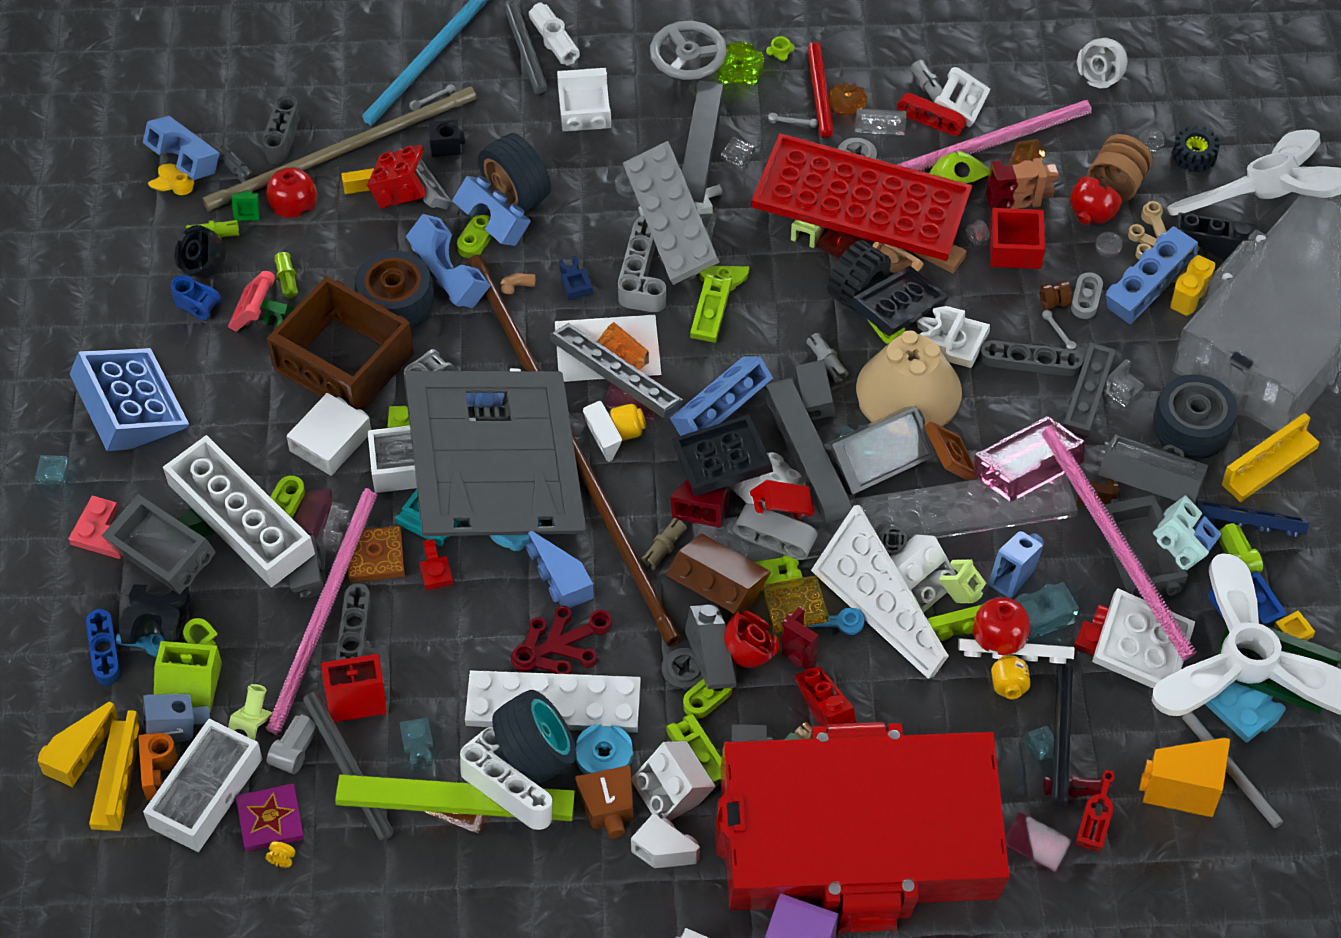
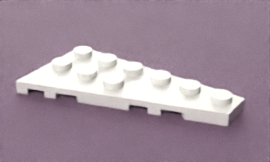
M855 505L811 571L851 608L860 610L864 615V620L928 679L933 678L948 658V654L860 505Z

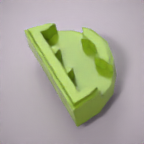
M711 266L699 272V277L701 281H705L706 274L715 275V278L724 279V277L732 278L731 290H735L736 286L747 280L749 266Z

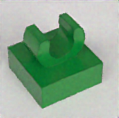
M242 191V194L232 195L234 220L259 221L261 215L258 194H253V191Z
M264 299L261 309L267 311L263 321L265 324L270 325L272 318L277 316L278 327L285 319L284 316L287 317L295 308L284 303Z

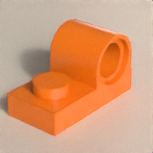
M166 733L138 735L141 781L147 800H151L157 793L158 787H161L163 784L161 771L171 769L178 761V754L173 739ZM161 750H167L162 754H157Z

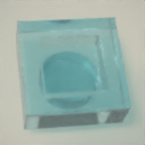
M40 455L35 476L37 484L64 485L69 465L67 456Z
M1047 725L1028 732L1022 738L1037 763L1053 757L1054 735Z

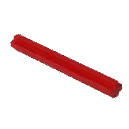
M811 42L808 44V56L819 122V133L822 138H830L833 135V125L821 44Z

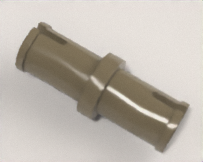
M673 518L663 533L654 538V544L641 558V562L647 568L650 567L651 570H655L664 556L673 551L675 542L687 530L686 525L681 520Z

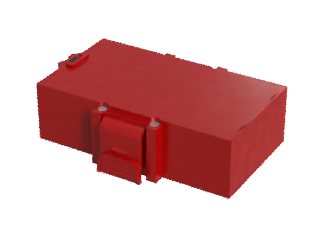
M884 722L814 726L812 727L810 739L724 742L720 766L722 797L718 799L715 818L716 854L724 859L727 867L729 911L775 909L781 893L840 914L836 935L849 932L889 930L896 932L897 919L910 918L916 903L998 900L1010 878L994 732L903 735L902 723L888 724L887 730H885Z

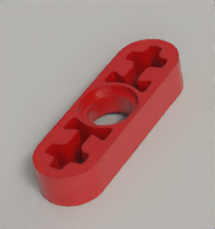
M905 93L897 103V109L903 116L952 136L959 135L966 125V120L960 113L912 93ZM927 111L933 113L936 116V118L930 116L927 113Z

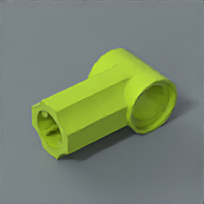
M1231 523L1218 530L1221 533L1218 541L1225 554H1231L1241 559L1247 565L1250 573L1256 571L1260 573L1263 571L1260 553L1255 548L1251 549L1240 525Z

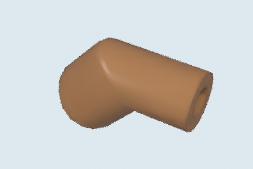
M515 273L503 278L500 282L501 293L513 294L514 286L535 287L536 274Z

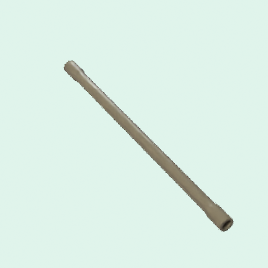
M471 86L451 94L449 97L233 187L202 198L203 204L208 212L232 201L233 194H242V191H256L267 186L272 175L278 170L294 167L303 171L442 112L470 103L477 99L475 91Z

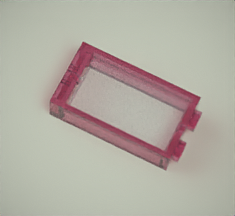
M1047 416L976 453L974 476L1012 502L1065 473L1041 435L1045 428H1048L1050 425H1053L1052 428L1055 427L1054 430H1057L1056 433L1059 432L1058 435H1060L1059 438H1062L1061 441L1064 440L1062 444L1066 443V449H1069L1068 452L1071 451L1069 455L1072 454L1071 458L1074 457L1073 460H1076L1074 463H1078L1076 466L1084 463L1085 441Z

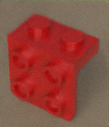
M422 145L407 146L402 150L388 151L380 155L367 183L368 189L380 208L424 198L426 190L415 173L424 152Z

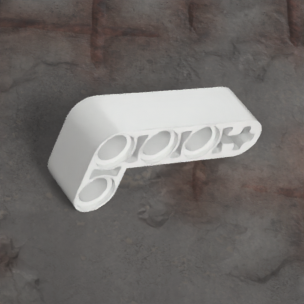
M493 727L484 729L461 749V776L530 828L537 830L545 829L551 824L552 820L551 795L506 763V757L496 740Z

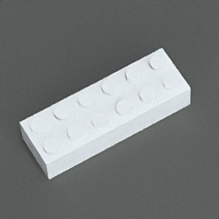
M207 435L163 467L168 485L271 588L315 555L311 537Z

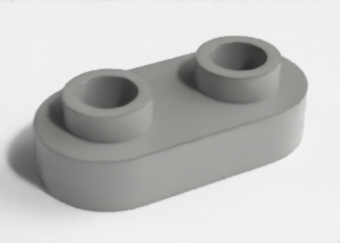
M1088 272L1078 277L1071 304V310L1075 316L1088 319L1096 314L1103 287V280L1099 275Z

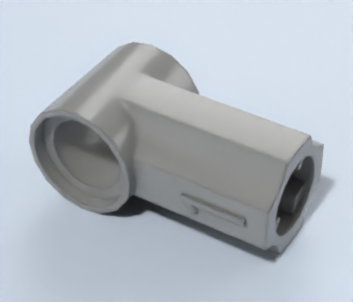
M302 714L295 716L282 739L276 740L272 744L267 755V763L293 775L296 774L304 762L305 750L318 730L316 723Z

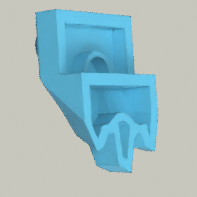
M1235 682L1231 683L1215 698L1205 703L1209 709L1246 743L1261 731L1266 732L1276 724L1286 710L1283 704L1271 700L1273 696Z

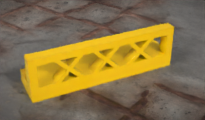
M1303 413L1227 466L1222 486L1241 503L1315 451L1320 442L1307 431L1310 417Z
M128 710L126 721L112 720L89 822L91 829L121 831L139 746L138 735H141L142 725L137 711Z

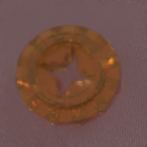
M845 81L843 85L836 84L834 89L829 90L830 107L839 113H857L867 103V94L864 93L863 87H857L856 83L848 85ZM843 94L846 96L852 95V99H849L848 97L843 98Z

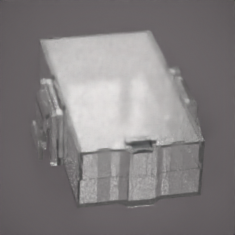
M1301 194L1267 234L1255 229L1248 241H1242L1214 272L1213 277L1205 287L1200 301L1204 305L1183 328L1172 371L1181 376L1197 374L1220 381L1234 395L1238 408L1237 415L1249 416L1274 432L1279 431L1300 415L1306 413L1325 388L1337 394L1341 391V203L1331 197L1322 198Z

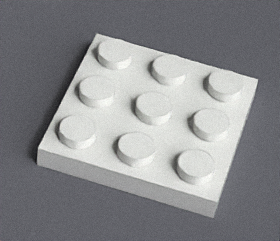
M1117 588L1113 594L1092 662L1154 688L1159 681L1180 671L1184 661L1178 655L1179 653L1169 640L1170 638L1167 637L1168 635L1165 634L1166 632L1163 631L1164 629L1160 626L1161 623H1158L1155 615L1147 605L1148 603L1145 602L1146 600ZM1170 611L1169 614L1173 613L1171 617L1175 616L1173 620L1176 619L1175 622L1178 621L1177 625L1180 624L1178 629L1182 627L1180 632L1184 631L1182 634L1185 633L1184 637L1187 636L1186 640L1189 639L1187 642L1189 643L1195 622Z

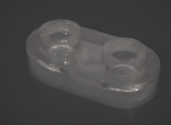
M333 502L322 539V549L324 552L336 553L337 549L342 546L341 543L344 540V532L342 531L344 526L349 525L351 511L347 509L345 503Z

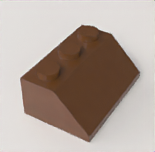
M701 533L679 550L665 575L711 603L717 604L733 615L739 612L742 615L752 607L771 571Z

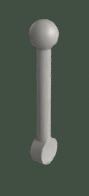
M449 84L446 89L420 101L413 100L410 102V108L415 111L420 109L421 105L447 93L453 94L455 87Z
M776 113L768 115L770 123L780 121L810 125L812 128H816L819 124L815 118L804 120L780 117Z
M1050 310L1043 311L1042 317L1050 322L1065 342L1066 349L1075 351L1076 343L1068 339L1053 319L1052 312Z

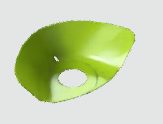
M962 151L946 154L933 165L929 174L968 184L989 175L990 169L978 159ZM959 162L966 163L970 168L969 175L964 178L958 177L954 172L955 165Z

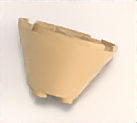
M908 330L891 341L864 365L857 379L856 393L861 411L871 422L902 408L916 406L924 416V426L929 422H934L944 427L954 418L960 407L962 388L957 373L940 351L939 345L926 336ZM904 418L881 428L893 434L911 436Z

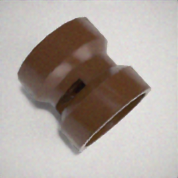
M1061 281L1053 286L1051 284L1040 285V301L1044 310L1053 309L1057 305L1061 307L1071 306L1072 292L1068 281Z

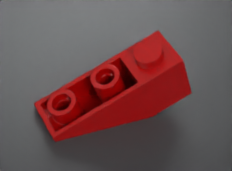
M820 666L809 668L802 673L794 675V679L818 726L856 723L854 707Z

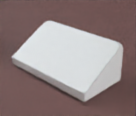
M598 401L584 407L583 414L586 424L606 461L610 462L621 445L622 438L603 403Z

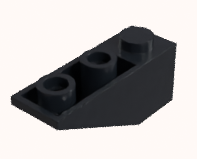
M1178 212L1177 229L1197 241L1199 247L1222 260L1241 263L1248 262L1254 244L1255 224Z

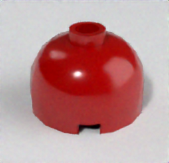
M295 167L284 168L274 173L267 183V203L278 216L296 218L301 216V212L307 209L309 212L313 209L317 202V190L311 176Z
M1081 177L1071 192L1070 205L1077 215L1076 218L1085 225L1090 223L1104 224L1118 213L1122 204V198L1113 188L1107 186L1104 189L1099 186L1101 181L1091 177Z
M997 597L981 605L974 617L973 635L975 641L982 649L988 652L989 649L998 651V655H1009L1016 653L1025 646L1030 634V618L1025 608L1019 602L1007 597Z
M745 611L742 615L738 612L729 620L725 628L724 641L728 651L731 653L732 663L745 668H757L770 661L778 653L780 647L777 636L775 635L772 638L771 634L767 631L770 628L769 624L758 615L749 611Z

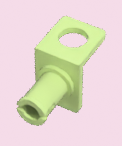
M257 684L248 686L245 706L230 716L229 729L234 731L242 729L247 733L248 738L255 741L257 728L269 720L271 714H273L262 709L267 691L265 687Z

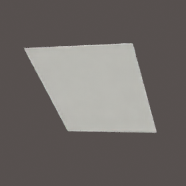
M655 315L555 321V331L570 323L647 376L661 375ZM557 346L558 371L563 373L564 382L605 379Z

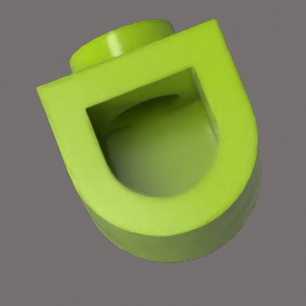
M195 618L187 622L182 632L184 643L213 646L216 644L213 639L218 635L212 626L201 618Z

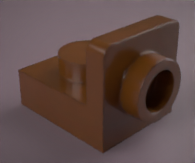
M1107 478L1106 484L1089 481V485H1092L1090 488L1093 487V490H1095L1094 494L1097 493L1096 496H1099L1097 499H1101L1099 501H1102L1101 505L1111 504L1112 499H1117L1119 483H1115L1114 480ZM1077 495L1076 505L1085 506V504L1079 497L1080 495Z

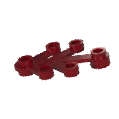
M559 606L554 612L555 619L547 640L539 646H536L539 636L544 635L546 632V621L541 617L531 619L529 623L530 630L525 643L518 645L511 653L512 666L523 672L530 671L536 667L555 672V674H571V664L568 661L560 660L557 662L543 657L552 653L578 660L585 668L594 667L597 663V655L594 650H583L568 645L594 633L597 635L608 633L612 627L611 615L605 610H596L591 613L589 623L561 635L564 626L570 623L572 617L570 608ZM561 613L567 614V616L564 618H561L558 615ZM599 623L605 624V626H601V627L596 626V625L599 624ZM535 625H542L540 629L533 628ZM586 656L593 657L590 661H586L583 658ZM524 657L529 658L527 661H521ZM562 667L568 669L566 672L558 671Z

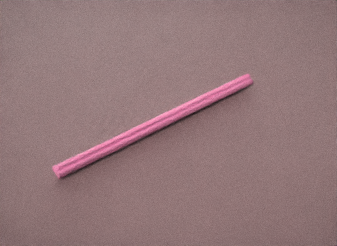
M1084 100L897 165L917 171L919 169L922 171L923 169L924 171L925 168L926 170L930 169V165L933 167L946 154L963 151L971 155L972 153H977V150L978 152H980V149L981 151L985 150V146L988 149V146L989 148L991 146L994 147V145L997 146L999 143L1007 142V139L1012 141L1013 139H1018V136L1019 138L1021 136L1024 137V135L1026 136V133L1027 135H1029V132L1030 134L1032 132L1035 133L1037 129L1040 131V129H1046L1048 126H1056V123L1057 125L1062 122L1064 123V120L1067 122V120H1073L1075 117L1083 116V114H1091L1092 108L1089 101Z
M1050 425L1042 431L1043 439L1059 462L1062 470L1066 473L1067 478L1073 484L1072 486L1078 492L1077 494L1080 495L1079 497L1087 506L1086 508L1089 509L1088 511L1093 519L1096 520L1095 522L1110 543L1109 545H1111L1115 554H1117L1116 556L1119 557L1118 559L1125 570L1130 574L1129 576L1135 583L1138 591H1140V594H1142V597H1144L1143 599L1146 600L1145 602L1148 603L1147 605L1155 615L1158 623H1161L1160 626L1166 632L1165 634L1168 635L1167 637L1170 638L1169 640L1179 653L1178 655H1180L1182 661H1186L1197 651L1193 652L1195 648L1191 649L1193 645L1189 646L1191 642L1187 643L1189 639L1186 640L1187 636L1184 637L1185 633L1182 634L1184 631L1180 632L1182 627L1178 629L1180 624L1177 625L1178 621L1175 622L1176 619L1173 620L1175 616L1171 617L1173 613L1169 614L1171 610L1167 611L1169 607L1165 608L1167 604L1164 605L1165 601L1162 602L1163 598L1160 599L1161 595L1158 596L1160 592L1156 594L1158 589L1155 590L1154 584L1150 585L1153 581L1149 582L1151 578L1147 579L1149 575L1146 576L1147 572L1144 573L1145 569L1142 570L1143 566L1140 567L1142 564L1138 565L1140 561H1137L1138 558L1135 559L1136 555L1133 556L1134 552L1131 553L1132 549L1129 550L1131 547L1127 548L1129 544H1126L1127 541L1124 542L1125 538L1122 539L1124 535L1120 536L1122 532L1119 533L1120 529L1117 530L1118 527H1115L1117 524L1113 525L1115 521H1112L1113 518L1110 519L1111 515L1108 516L1109 512L1106 513L1108 510L1104 511L1106 507H1103L1104 504L1101 505L1102 501L1099 502L1100 498L1097 499L1099 496H1096L1097 493L1094 494L1095 490H1093V487L1090 488L1092 485H1089L1088 479L1085 480L1086 476L1083 477L1085 474H1081L1083 471H1080L1081 468L1078 469L1079 465L1076 466L1078 463H1074L1076 460H1073L1074 457L1071 458L1072 454L1069 455L1071 451L1068 452L1069 449H1066V443L1062 444L1064 440L1061 441L1062 438H1059V432L1056 433L1055 427L1052 428L1053 425Z
M365 488V491L361 494L358 506L355 509L356 511H354L351 523H349L350 526H348L344 540H342V546H340L330 570L331 572H329L330 575H328L326 584H324V590H322L299 650H297V656H295L294 662H292V668H290L288 677H286L287 680H285L280 696H278L277 705H275L274 711H272L273 714H271L268 721L269 724H267L266 730L276 736H279L278 733L282 732L285 725V719H287L288 713H290L289 710H291L290 708L295 700L294 698H296L295 695L299 691L300 682H302L303 676H305L304 673H306L309 661H311L310 658H312L318 639H320L322 627L326 624L327 615L331 612L330 609H332V604L337 597L338 589H340L342 580H344L345 571H347L348 565H350L349 562H351L350 559H352L355 548H357L359 536L363 533L362 530H364V525H366L365 522H367L368 516H370L369 513H371L370 510H372V505H374L375 496H378L368 488Z

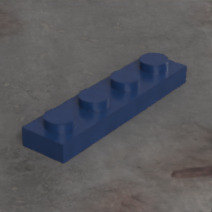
M1202 500L1196 501V507L1202 512L1200 519L1205 516L1212 523L1220 519L1228 521L1227 524L1234 523L1235 525H1240V527H1244V524L1255 525V529L1265 532H1271L1272 528L1283 530V534L1289 536H1299L1300 533L1307 534L1309 522L1304 517Z

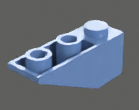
M528 532L529 544L526 545L527 552L532 560H537L539 575L543 581H548L550 585L549 592L553 601L559 602L561 606L571 608L593 599V583L583 564L535 532Z

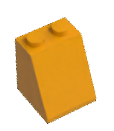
M1220 738L1155 749L1152 760H1146L1144 773L1141 776L1139 790L1144 791L1143 803L1213 817L1223 791L1230 739Z

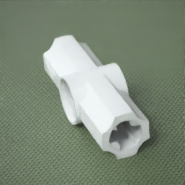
M542 2L534 5L529 11V18L544 38L545 47L553 51L561 64H566L567 66L573 64L580 57V52L566 33L564 22L555 17L548 5H544Z

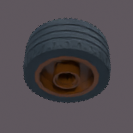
M400 250L380 252L368 258L357 271L355 292L362 293L367 299L376 304H382L395 315L405 317L410 322V328L417 326L427 318L433 306V283L427 265L418 256Z

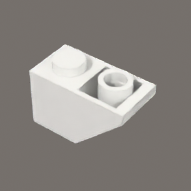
M654 813L631 838V852L653 868L697 864L700 860V846L692 836L688 834L683 835L677 831L673 823L668 819H661Z

